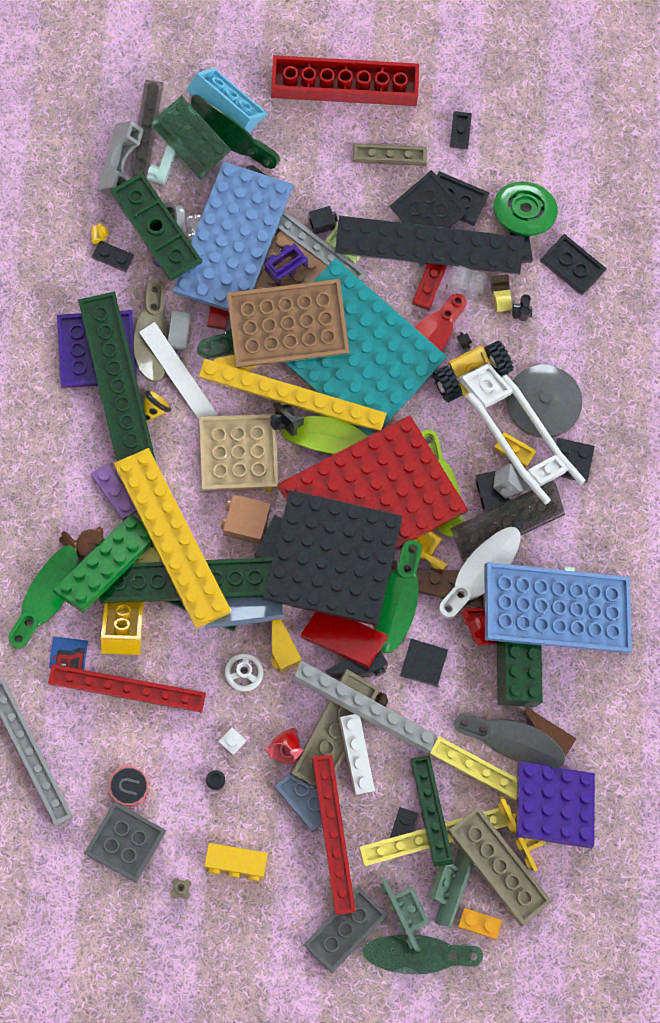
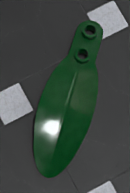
M197 94L192 96L191 106L193 114L202 130L212 140L233 152L251 157L266 168L273 169L280 162V157L276 151L261 141L254 139L239 123Z

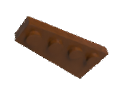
M417 569L419 593L444 599L454 588L460 570ZM462 593L457 594L459 598H464ZM483 595L468 601L466 605L483 608Z

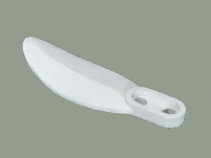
M508 527L497 532L470 555L457 576L454 588L439 606V613L443 618H454L468 601L485 593V563L511 565L519 548L521 538L517 528ZM462 593L464 598H459L457 594ZM450 607L452 611L447 612L445 608Z

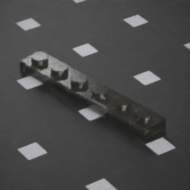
M145 80L137 124L144 130L139 146L132 153L128 176L130 179L141 172L147 179L164 86L163 82Z

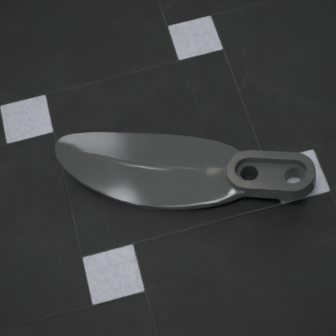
M460 713L454 721L455 729L458 732L483 740L490 748L513 760L547 765L551 768H559L565 763V754L558 743L546 733L531 725L508 719L486 720L469 713ZM463 719L468 721L467 725L462 724ZM480 726H485L487 731H481Z

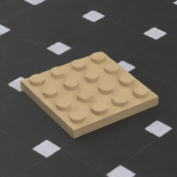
M275 414L199 417L202 491L278 489L276 430L270 426V417Z

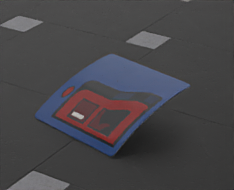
M53 636L49 668L51 669L52 664L84 670L88 640Z

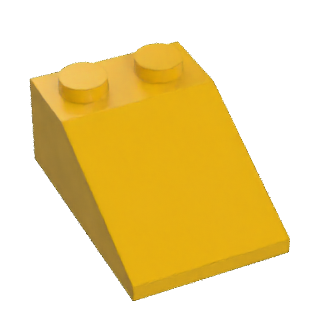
M144 602L104 604L101 654H141Z

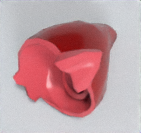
M289 728L272 740L269 747L265 746L264 749L268 756L284 764L295 763L303 751L300 748L297 729Z

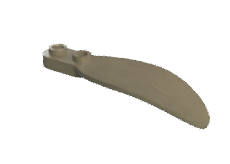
M156 279L149 281L145 286L144 308L137 319L133 336V352L137 367L146 379L153 382H158L162 379L165 369L139 332L155 322L168 340V323L163 312L165 287L161 281Z

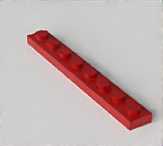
M55 664L51 666L48 685L199 713L203 712L206 692Z
M332 754L312 757L335 916L355 913L356 910Z

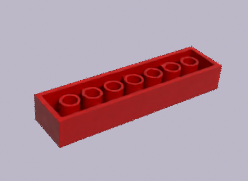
M273 55L271 98L417 106L419 63Z

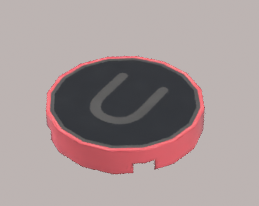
M135 767L118 769L109 781L111 797L122 806H134L142 802L148 793V781L145 774Z

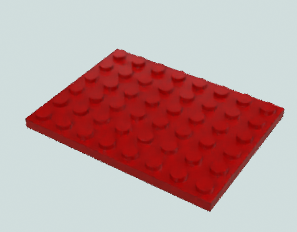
M411 415L277 484L286 502L289 491L292 490L402 515L395 550L401 548L407 541L416 540L468 512V508Z

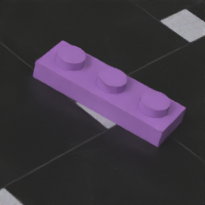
M108 464L91 473V476L122 521L130 514L133 515L137 512L127 491Z

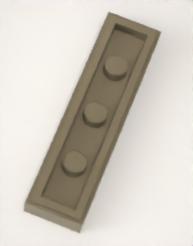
M354 143L353 162L426 166L427 147Z

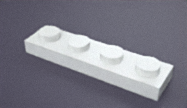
M352 714L339 717L354 795L375 791L360 716Z

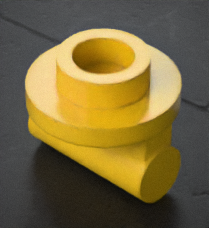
M99 223L97 226L90 227L93 244L107 241L109 232L105 225L103 226Z

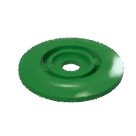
M524 181L504 186L497 193L493 204L494 214L498 222L510 232L523 236H534L546 232L555 223L558 213L557 203L548 190L538 184ZM513 197L514 199L512 201L511 207H508V203L510 199ZM527 204L531 207V210L524 212L520 206ZM540 210L544 211L543 214L539 218H537L540 213Z

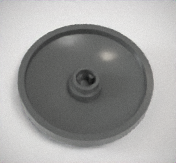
M537 365L525 369L514 378L513 383L519 388L551 438L564 434L575 425L582 410V394L577 382L571 375L555 366ZM511 393L507 397V409L512 421L523 432L542 438L514 394Z

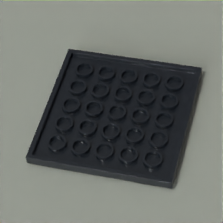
M290 490L263 600L378 626L403 516Z

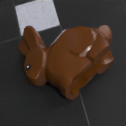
M97 527L96 530L88 529L82 531L77 540H74L65 531L61 533L62 536L59 538L61 544L73 546L77 551V556L85 559L104 540L103 528Z

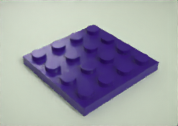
M132 310L120 311L137 380L136 361L133 352ZM81 313L57 315L61 388L98 386Z
M520 761L517 764L516 837L592 849L595 841V773L566 768H551L547 765Z

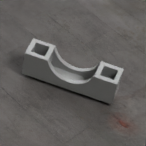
M132 121L115 124L98 190L110 198H113L110 190L130 179L124 174V164L128 155L139 146L144 129Z

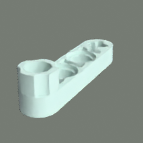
M176 120L160 167L151 164L147 175L148 181L161 185L166 184L171 170V162L174 161L177 153V145H180L186 128V121Z

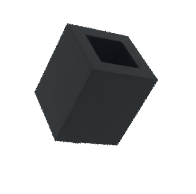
M331 206L309 212V222L315 235L334 230L338 218L336 212H332Z

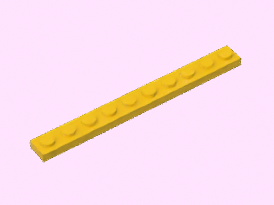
M204 359L199 374L200 379L377 432L382 430L386 417L385 412L208 359Z

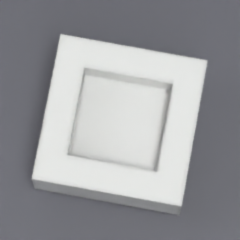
M231 728L219 740V743L231 755H234L247 740L234 728Z

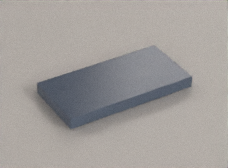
M263 597L228 598L226 601L231 609V614L206 624V629L284 619L282 604L265 601Z

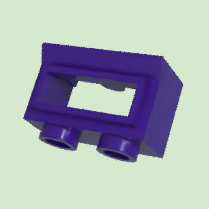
M295 243L291 246L289 244L284 246L280 254L277 256L271 255L265 261V271L277 286L281 285V278L287 274L290 277L295 275L296 268L300 265H303L305 268L308 267V258ZM292 254L297 256L280 269L276 270L274 268Z

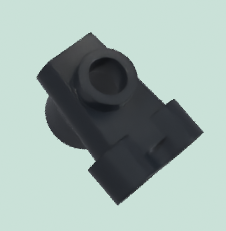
M522 295L520 304H513V319L526 321L528 317H532L531 297L529 295Z

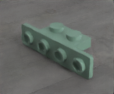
M461 849L458 852L454 865L439 866L429 894L430 899L441 904L435 923L438 925L452 926L472 868V863Z
M385 876L382 877L381 889L391 899L388 903L393 913L397 912L400 918L397 922L401 930H405L408 935L406 941L410 949L414 948L417 952L421 951L413 932L431 923L414 888L410 887L395 895Z

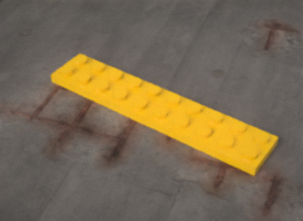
M147 448L115 462L114 467L195 629L231 614V609L150 449Z

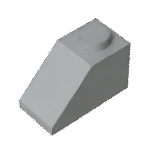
M512 464L496 470L493 488L504 498L517 496L531 490L530 486L523 480Z

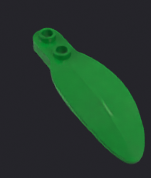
M409 540L403 545L398 567L388 579L378 626H375V630L386 634L388 637L381 648L383 653H391L401 644L415 615L419 594L416 572L422 553V547L416 540ZM410 546H414L416 548L415 553L409 552ZM405 565L411 566L409 572L404 571Z
M64 546L58 550L42 567L31 583L23 600L21 616L8 636L9 643L13 648H24L36 629L47 622L65 602L54 594L53 589L78 566L77 551L73 546ZM31 621L32 625L26 626L25 623ZM20 637L22 641L16 642L15 639Z

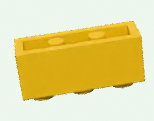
M209 843L205 870H208V873L213 875H220V872L228 873V877L231 878L245 876L248 877L247 880L259 882V879L264 880L268 853Z

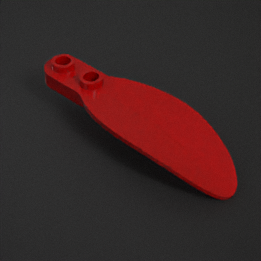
M459 293L452 294L439 311L425 317L414 328L442 352L449 341L454 322L467 305L466 298ZM448 313L450 317H446L444 314Z

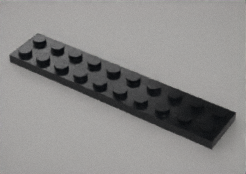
M339 215L335 254L520 275L524 237Z

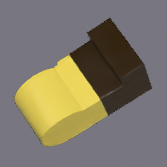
M509 274L492 276L490 283L496 312L511 311L512 299L509 287Z

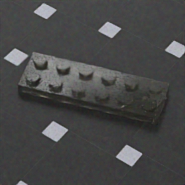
M552 480L541 486V489L551 499L546 505L531 490L452 527L451 531L461 560L466 562L482 543L505 528L515 527L519 530L521 536L564 516L565 512L556 483Z

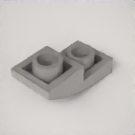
M174 310L171 312L167 341L173 349L186 350L190 313Z

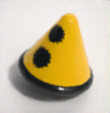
M150 390L145 391L143 409L146 422L171 412V406L161 396Z

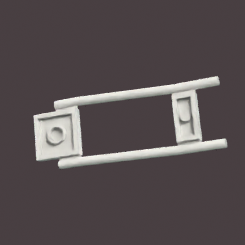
M487 364L461 378L460 383L469 392L466 399L480 414L520 476L545 505L551 499L541 489V486L563 475L566 471L572 475L579 485L586 481L562 454L519 388L507 375L501 378L494 368ZM511 393L514 394L554 454L553 457L532 467L528 471L525 470L485 410V408L510 396Z

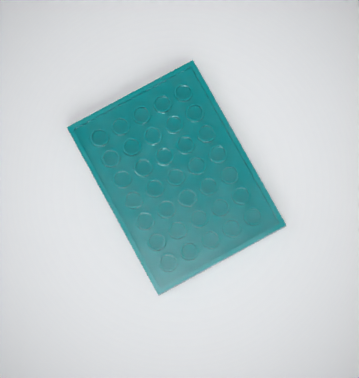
M334 258L313 282L340 279L349 354L283 363L318 393L385 412L386 417L383 429L430 378L433 372L447 359V356L339 260ZM354 425L355 427H357L369 436L377 432L371 429Z

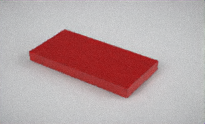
M317 612L314 613L301 633L302 639L366 668L370 667L388 639L386 634L360 622Z

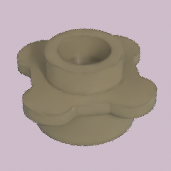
M174 878L172 880L173 890L170 892L173 898L183 897L188 899L190 897L189 887L192 885L189 879L184 881Z

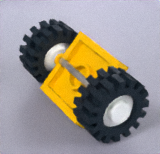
M498 340L485 348L479 346L449 361L450 367L445 366L433 372V379L443 399L449 403L469 394L460 383L461 378L490 364L500 376H503L513 371L514 366L505 346Z

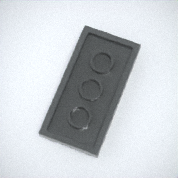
M360 887L353 892L356 912L336 916L334 912L303 944L331 973L388 916Z

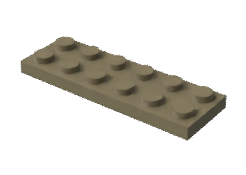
M347 669L339 680L341 683L372 700H375L380 690L379 687ZM329 700L302 753L298 757L291 774L316 788L312 757L331 754L336 774L346 755L339 717L354 713Z
M479 807L473 809L447 831L520 926H524L552 902Z

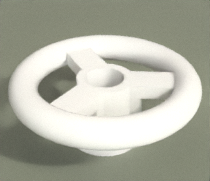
M242 653L235 655L226 664L225 678L228 684L238 691L253 690L263 679V666L251 654ZM243 659V662L237 665L236 672L231 674L232 665L236 661ZM249 660L257 667V677L252 675V667L249 664ZM242 669H246L248 672L246 674H242L240 671ZM240 677L247 678L252 684L242 686L233 680Z

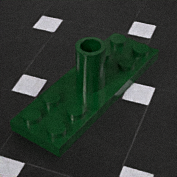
M142 172L110 190L111 195L170 282L202 263V259Z

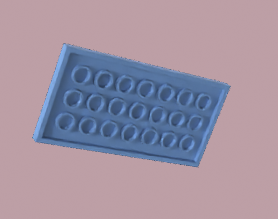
M223 161L191 242L202 259V263L177 278L173 294L229 312L227 293L254 290L293 189V184Z
M490 562L484 564L485 640L628 654L632 652L630 577Z

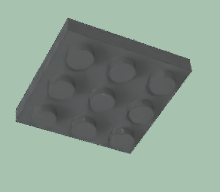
M114 801L84 854L137 883L164 837L166 830Z

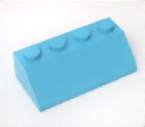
M216 68L196 73L186 90L191 94V97L197 94L239 123L248 132L268 114Z

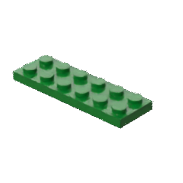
M130 514L53 589L54 594L84 613L153 545L142 521Z

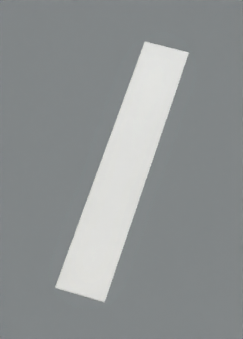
M154 322L141 330L139 333L197 418L216 416V411L157 324Z

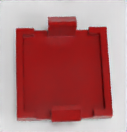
M484 607L465 609L461 612L463 621L472 634V640L478 647L497 644L496 641L485 640Z

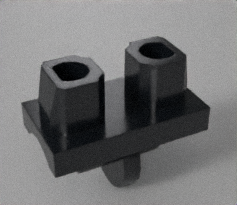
M279 402L274 403L275 415L270 417V426L274 430L285 429L292 437L297 435V428L304 425L303 416L300 413L294 415V409L291 405L286 404L282 406Z

